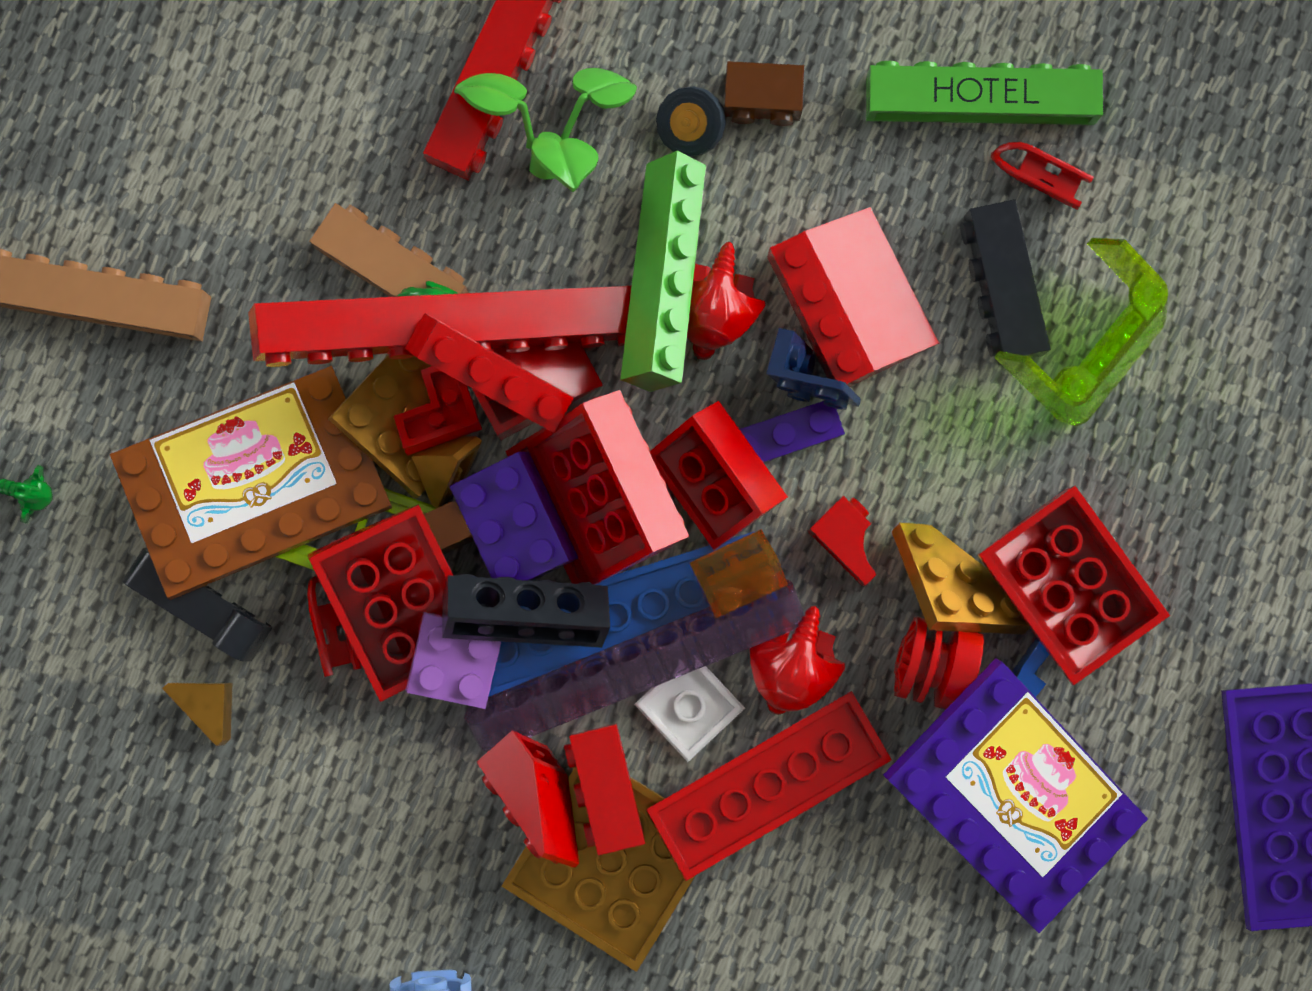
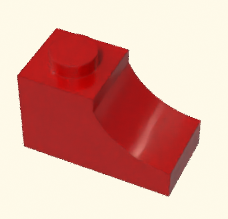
M842 496L807 532L861 586H865L877 575L870 566L864 551V534L871 525L866 519L869 512L854 497L848 501L845 496Z

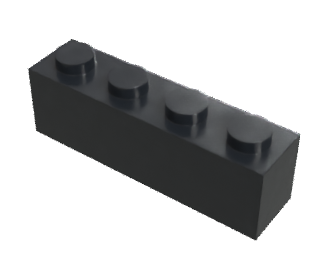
M1016 199L969 209L964 216L965 221L960 223V231L963 243L965 245L970 244L973 259H969V271L973 282L979 281L982 296L978 297L977 303L981 318H988L991 333L986 335V343L990 356L997 357L998 365L1044 356L1051 348Z

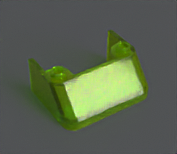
M1091 238L1087 243L1130 288V303L1079 366L1072 365L1063 368L1052 380L1029 356L999 351L994 357L1058 421L1064 424L1079 426L1086 423L1161 332L1166 323L1167 285L1125 239Z

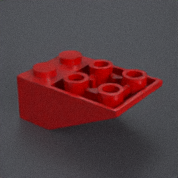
M580 342L567 343V348L559 350H544V344L530 345V350L514 353L506 352V347H495L492 349L497 354L574 397L572 402L603 386ZM472 388L501 441L535 423Z
M512 730L477 761V764L485 774L482 777V781L494 795H499L505 806L502 810L512 824L517 827L520 826L526 835L524 844L536 858L540 859L542 857L551 860L555 864L561 863L576 868L579 865L568 775L547 745Z

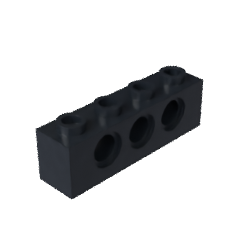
M471 574L448 575L442 604V638L602 648L610 629L608 586L594 585L590 582H580L577 584L558 583L549 579L528 581L516 580L512 577L484 578L475 577ZM480 604H487L492 608H486L481 606ZM520 606L528 607L531 610H525ZM561 609L568 610V611L571 612V613H566V612L562 611Z

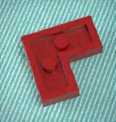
M433 366L421 370L431 403L394 415L402 446L407 456L482 430L468 386Z

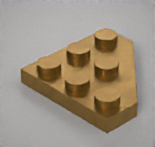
M387 354L328 420L416 499L425 491V488L412 459L414 454L407 456L403 449L394 415L431 403L421 370L431 367V365L415 356L407 359L393 360L389 359V354Z
M899 522L892 530L929 630L1024 635L1030 629L989 570L932 525Z

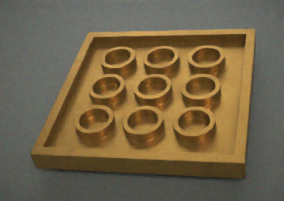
M575 767L568 779L579 865L573 868L561 863L555 864L551 860L542 857L538 859L525 847L501 887L637 972L694 877L687 881L683 879L645 811L665 798L631 776V783L645 836V844L599 856L597 855L596 846L588 848L583 824L590 821L586 807L579 808L573 784L580 783L577 767Z

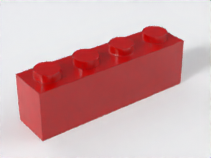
M424 313L405 347L408 352L418 359L553 433L574 397L426 313Z

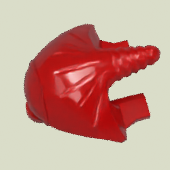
M726 242L720 248L712 268L695 264L687 338L693 344L694 355L701 360L711 358L716 349L730 345L740 338L755 322L766 306L764 300L757 299L754 296L752 289L754 278L741 274L733 275L735 249L731 242Z
M810 606L805 611V615L802 616L798 627L795 628V633L792 634V638L788 642L786 641L793 621L777 615L773 616L770 626L763 633L752 631L749 634L750 662L757 691L765 699L768 710L773 714L781 715L786 711H798L809 708L835 685L845 670V663L834 657L833 645L836 636L820 631L818 628L820 612L816 606Z

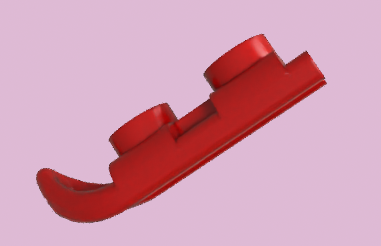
M1023 142L1002 144L991 153L993 162L1004 172L1078 210L1082 203L1074 198L1081 181L1084 180L1091 183L1094 178L1090 174ZM1013 149L1027 152L1018 169L1005 162L1000 157V154ZM1048 163L1061 169L1058 176L1045 169Z
M313 576L309 580L307 588L308 610L324 677L333 675L332 667L352 663L354 670L361 669L360 661L347 635V640L339 641L336 626H340L341 623L331 603L317 606L315 588L316 583H320L317 576ZM323 629L325 630L328 644H326Z

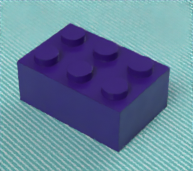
M517 452L449 486L491 578L512 577L516 580L533 581L579 559L529 452Z

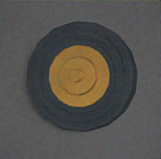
M696 86L678 88L668 94L659 106L656 117L657 132L663 144L671 151L675 152L678 150L689 157L700 156L714 149L721 140L726 125L725 112L718 98L708 90Z

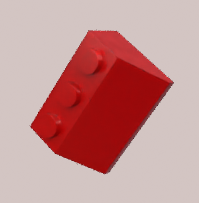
M720 401L692 415L650 450L660 475L713 550H716L788 498Z

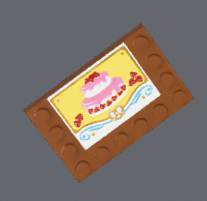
M332 366L110 454L169 600L392 509L372 459L328 420L346 400Z

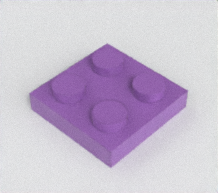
M424 612L406 692L486 709L501 642L442 638V616Z

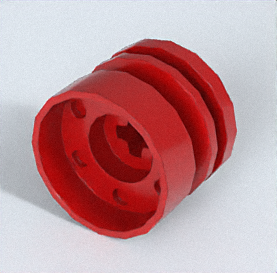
M916 616L912 620L907 634L902 638L894 667V696L906 699L914 684L913 701L922 703L931 687L934 688V706L946 710L978 677L983 655V634L952 631L945 643L942 642L943 631L929 630L926 637L927 623L925 618Z

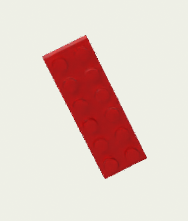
M851 691L645 811L683 879L687 881L887 764L892 759Z

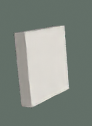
M692 651L634 704L687 762L745 709Z

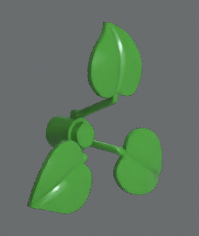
M586 68L578 71L573 77L572 86L582 94L573 108L561 137L553 132H542L537 138H534L527 104L522 101L526 97L527 89L517 80L496 73L479 74L459 83L455 87L454 93L461 95L474 108L490 115H508L519 109L522 114L527 137L526 148L531 149L532 153L529 166L530 172L541 179L555 178L574 192L581 182L594 171L599 159L597 151L592 146L582 140L568 138L583 104L591 100L593 104L600 108L620 107L634 97L637 86L634 83H630L623 76L609 70Z

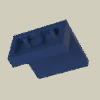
M778 329L767 370V375L778 383L777 388L787 391V397L802 402H810V398L814 397L823 399L824 405L835 409L846 410L848 405L859 407L861 398L845 382L811 375L815 365L813 350L794 331Z

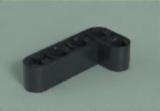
M147 548L142 549L122 580L132 590L213 640L212 644L219 650L242 662L253 660L273 628L267 622L264 624L255 619L254 614L235 602L230 603L221 598L222 594L207 585L169 600Z

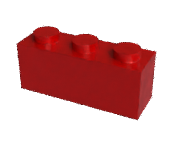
M617 723L571 734L569 736L571 744L564 745L569 769L577 767L580 783L573 784L578 807H586L590 821L583 824L588 848L596 846L597 855L599 856L645 844V836Z

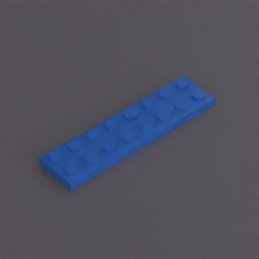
M754 531L731 538L716 550H713L709 545L616 574L596 584L608 586L610 629L602 648L501 642L488 697L778 607L761 551L751 555L749 551H744L751 550L753 552V550L759 548ZM741 552H743V553H742V556H743V557H747V556H749V557H748V558H741V557H740V554H741ZM737 554V555L739 556V558H740L741 561H738V559H737L736 556H734V557H731V556ZM725 559H728L730 566H728ZM712 566V568H713V570H714L715 573H713L712 571H709V570H711V569L708 568V567ZM520 606L525 610H531L528 607ZM561 609L562 611H564V612H566V613H571V612H569L568 610Z

